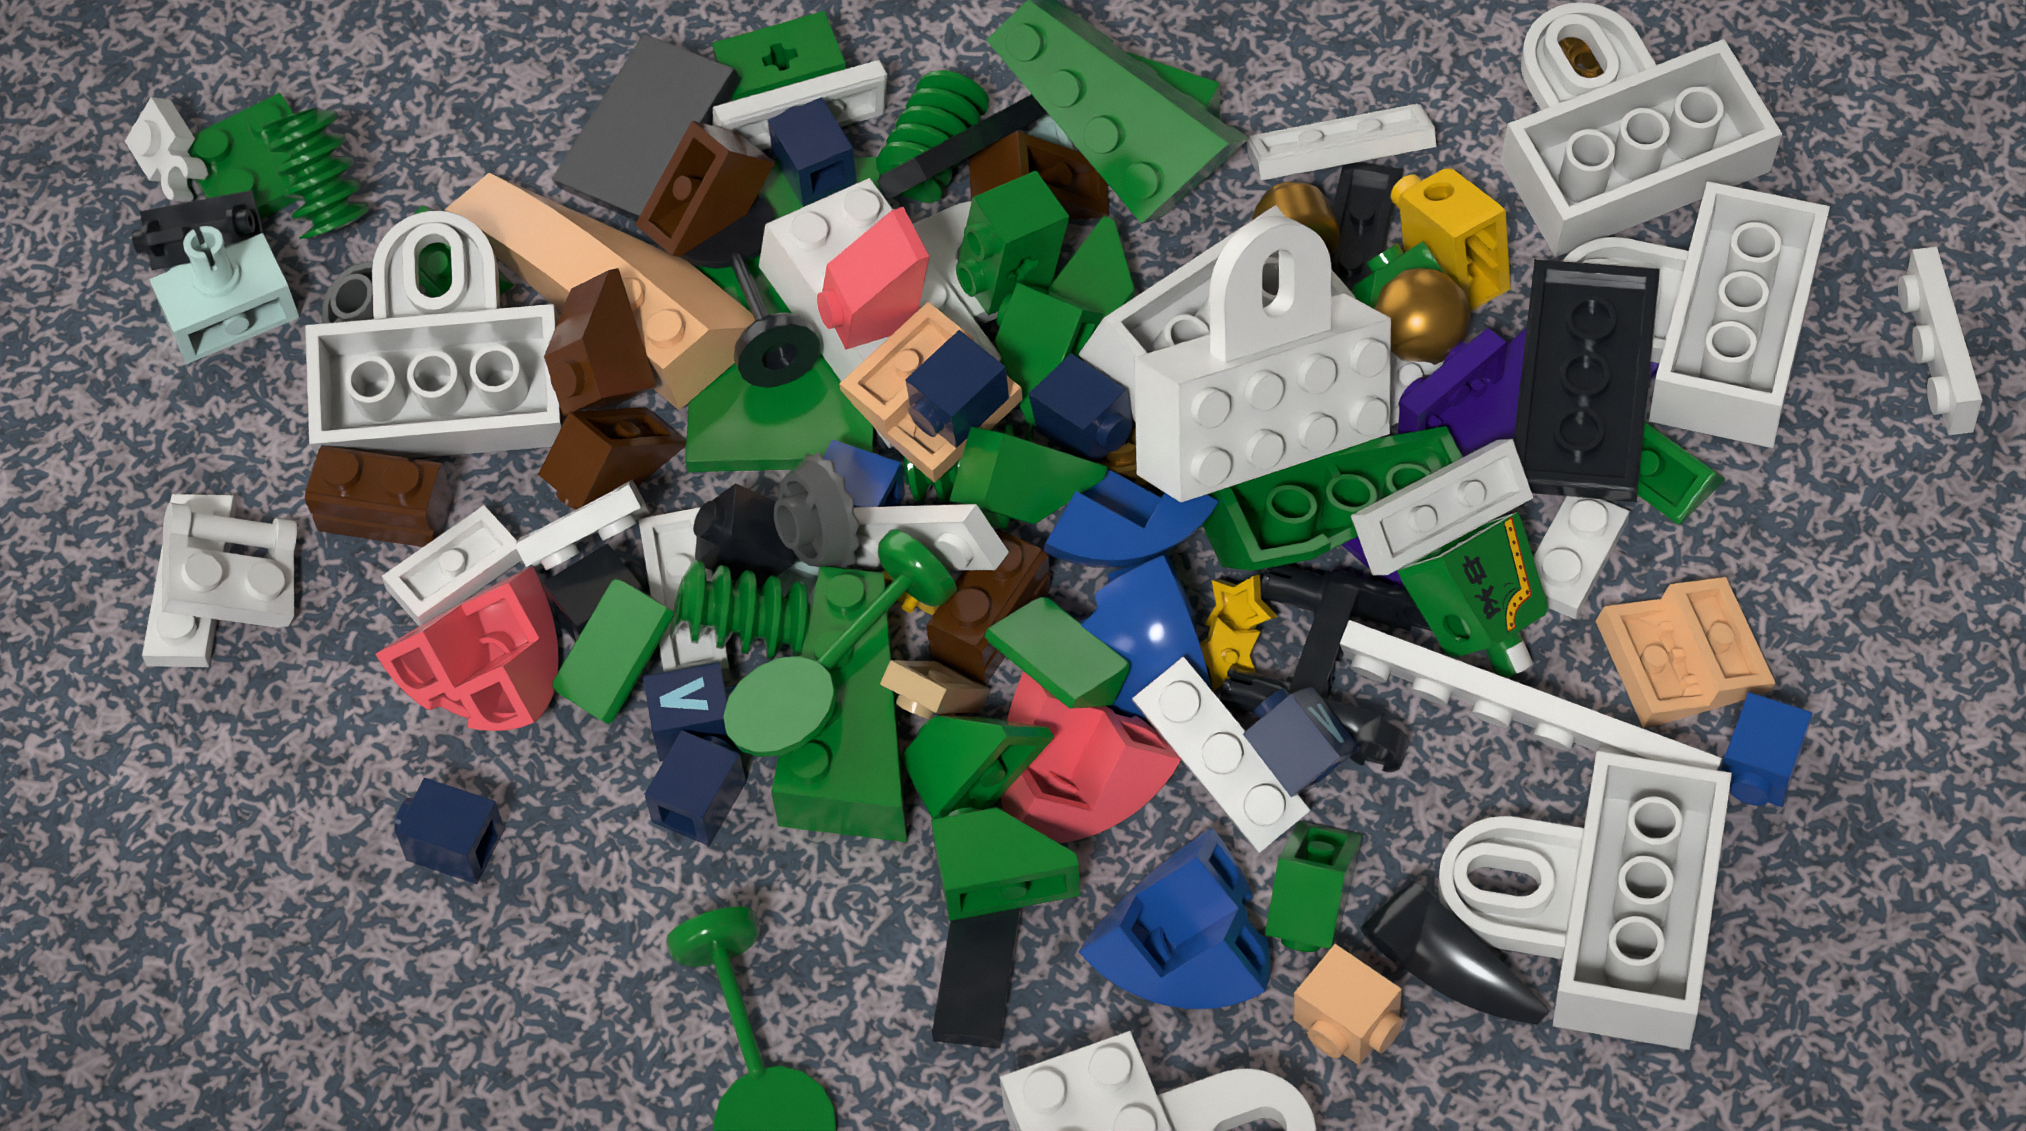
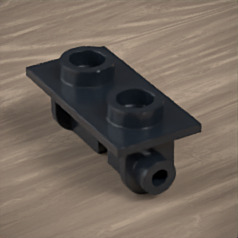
M244 191L140 211L142 226L141 229L133 231L132 241L138 254L147 253L151 270L190 263V259L185 253L183 242L186 235L194 229L199 244H204L205 240L200 230L201 226H212L218 229L223 236L225 247L234 242L244 241L263 233L255 191Z

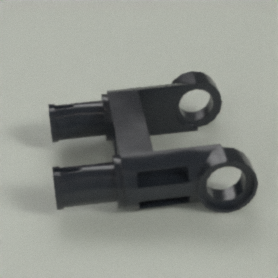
M1287 565L1267 568L1269 572H1264L1261 583V600H1271L1314 612L1312 626L1293 677L1288 676L1286 681H1281L1241 670L1239 667L1231 665L1227 672V677H1230V679L1225 678L1220 696L1221 703L1225 707L1229 706L1254 713V710L1263 701L1284 687L1291 694L1312 686L1361 748L1350 757L1352 761L1363 766L1365 760L1384 765L1382 771L1388 773L1399 770L1409 745L1408 736L1395 725L1383 721V714L1329 700L1328 698L1336 678L1332 676L1334 662H1342L1344 656L1340 641L1349 620L1356 622L1357 617L1408 631H1411L1412 626L1432 631L1405 585L1403 584L1402 587L1339 569L1326 570L1325 574L1321 575Z

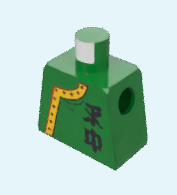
M1518 512L1491 520L1397 570L1401 581L1446 654L1456 658L1485 650L1495 674L1504 678L1522 672L1533 665L1531 656L1519 631L1545 616L1548 604Z

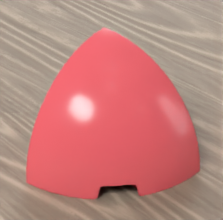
M533 566L448 609L375 654L394 682L419 705L427 710L442 707L454 714L467 718L468 728L487 731L521 728L534 723L542 716L553 697L554 689L552 688V682L558 673L559 658L552 612Z
M1023 671L1011 703L1007 721L1049 727L1054 739L1001 796L1002 810L1057 843L1080 840L1105 831L1140 810L1166 784L1176 770L1181 758L1156 730L1138 716L1129 718L1117 715L1106 706L1069 709Z

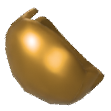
M1423 268L1405 270L1384 285L1375 310L1391 318L1392 353L1403 361L1427 362L1433 365L1443 362L1449 352L1465 340L1471 316L1463 289L1447 274Z

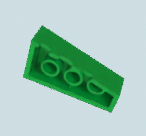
M1027 0L986 39L1141 224L1160 219L1168 214L1249 139L1233 126H1227L1207 111L1208 108L1193 97L1182 94L1157 76L1159 73L1143 61L1135 60L1113 44L1114 41L1057 0Z
M820 566L809 615V625L801 652L802 657L815 661L819 659L886 589L884 573ZM889 609L829 671L834 680L837 699L833 715L822 731L803 747L778 757L771 789L778 827L907 842L896 696L894 691L880 685L890 660H893Z

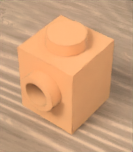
M1334 944L1294 992L1293 1020L1308 1030L1309 1039L1323 1053L1336 1059L1345 1055L1360 1065L1372 1049L1383 1053L1398 1036L1404 1020L1399 1017L1402 989L1337 944Z

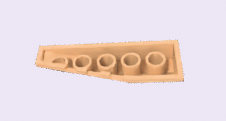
M491 173L484 176L445 209L447 212L467 218L479 227L487 237L495 257L551 304H554L561 312L571 288L610 269L619 268L657 385L653 389L678 410H681L735 363V344L743 330L755 321L750 311L688 261L672 256L662 249Z

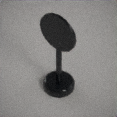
M758 194L745 216L691 249L680 258L701 267L714 269L732 267L755 319L751 325L743 330L735 344L734 361L745 381L753 386L770 388L795 381L808 372L819 357L821 344L812 324L800 315L790 313L769 315L747 266V261L756 258L761 253L765 224L774 221L773 209L763 196Z

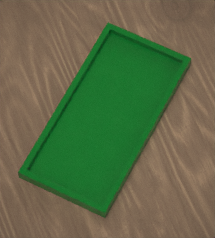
M854 157L857 183L870 178L881 193V187L878 183L881 177L876 166L877 157ZM773 160L775 165L758 194L763 196L771 206L774 220L803 208L776 161ZM761 253L756 258L747 261V266L769 315L777 313L792 314L759 268ZM696 266L701 273L751 312L732 267L714 269ZM819 353V357L813 367L799 379L770 388L753 386L745 381L736 363H734L688 403L685 458L687 472L793 470L798 466L799 462L803 461L806 453L813 456L820 452L823 457L832 440L874 453L875 428L840 390V379L821 353Z

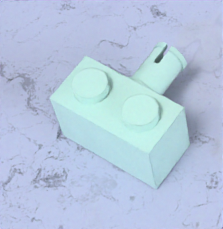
M201 226L200 230L205 240V243L202 245L199 244L193 229L186 235L183 242L184 250L190 259V263L175 266L168 272L149 279L161 311L186 364L299 318L289 286L263 233L244 241L234 242L225 247L223 236L218 229L212 226Z

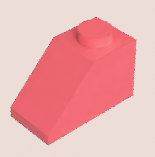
M904 207L891 210L826 266L823 289L817 295L818 310L825 326L828 329L835 328L846 350L891 336L919 309L930 256Z

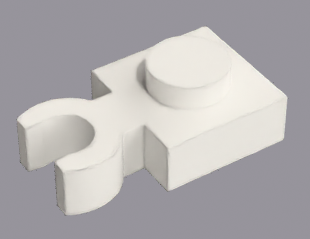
M151 97L125 140V143L149 181L161 182L163 193L169 200L191 202L194 196L188 189L187 178L205 180L208 175L204 162L199 158L190 157L187 152L195 138L171 100Z

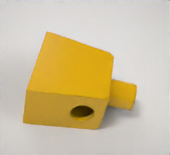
M1442 169L1424 180H1421L1417 175L1410 174L1404 176L1394 185L1390 198L1400 209L1404 251L1407 252L1424 241L1442 271L1465 292L1470 312L1511 289L1506 210L1454 169Z

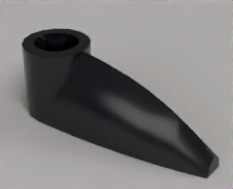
M1407 879L1360 927L1371 945L1397 968L1407 970L1433 989L1465 1006L1496 1017L1537 1025L1549 1014L1550 1010L1474 934L1426 889L1411 879Z

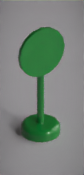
M891 529L880 540L877 554L882 566L894 581L819 659L815 661L802 656L780 657L758 666L738 683L728 697L723 718L727 735L741 751L757 757L781 756L803 747L822 731L833 715L837 693L834 680L829 671L905 592L919 602L932 607L943 606L956 594L957 587L953 578L943 564L926 547L907 533L898 529Z
M726 907L705 912L676 926L667 935L666 944L669 954L681 966L694 968L715 966L748 1070V1074L735 1080L720 1098L713 1120L714 1131H836L834 1107L822 1085L803 1071L783 1066L764 1067L730 959L746 952L758 940L760 924L756 912L748 907Z

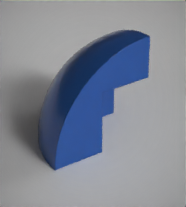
M1107 468L1102 481L1082 494L1077 491L1074 493L1046 541L1044 552L1059 560L1092 568H1117L1144 563L1173 550L1186 541L1207 520L1219 501L1207 494L1184 502H1179L1167 493H1164L1162 498Z
M1164 555L1126 572L1095 593L1097 609L1089 618L1078 622L1082 624L1083 628L1110 646L1130 664L1129 672L1113 705H1107L1106 707L1110 708L1117 715L1129 718L1138 716L1156 730L1133 703L1132 698L1182 657L1188 661L1212 690L1193 623Z
M1213 827L1175 852L1131 889L1100 921L1078 951L1093 968L1120 988L1148 1001L1183 1009L1221 1008L1250 1000L1266 991L1270 976L1268 939L1266 936L1259 934L1247 919L1248 913L1245 905L1253 899V893L1233 855Z

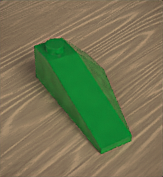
M1446 426L1372 439L1207 494L1219 502L1202 526L1221 567L1254 571L1312 560L1358 536L1351 518L1352 514L1463 457Z

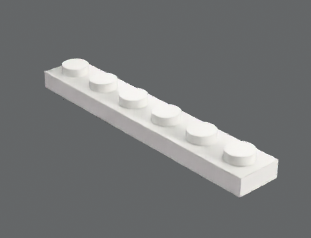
M1349 620L1340 641L1345 658L1353 660L1350 668L1354 672L1378 682H1386L1389 674L1413 683L1410 689L1411 692L1437 704L1447 705L1450 697L1474 705L1471 713L1475 717L1498 727L1508 728L1512 719L1536 728L1533 737L1551 747L1570 751L1572 744L1576 743L1595 751L1722 771V758L1351 620Z

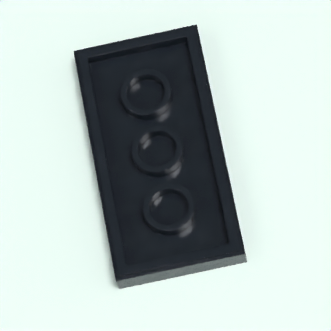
M1534 259L1513 440L1531 493L1637 502L1660 269Z

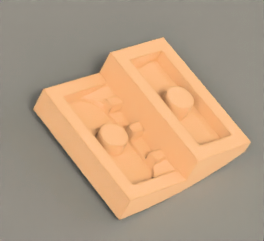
M927 302L839 385L843 394L878 432L935 483L962 457L967 439L955 448L939 434L931 437L924 433L909 415L908 409L910 404L905 379L958 330L962 331L973 341L974 338L931 303ZM1008 376L1009 399L978 428L991 430L1023 400L1021 387Z
M1726 577L1670 584L1662 598L1657 600L1604 606L1595 621L1643 728L1665 724L1746 700L1748 692L1761 695L1770 691L1775 685V680Z

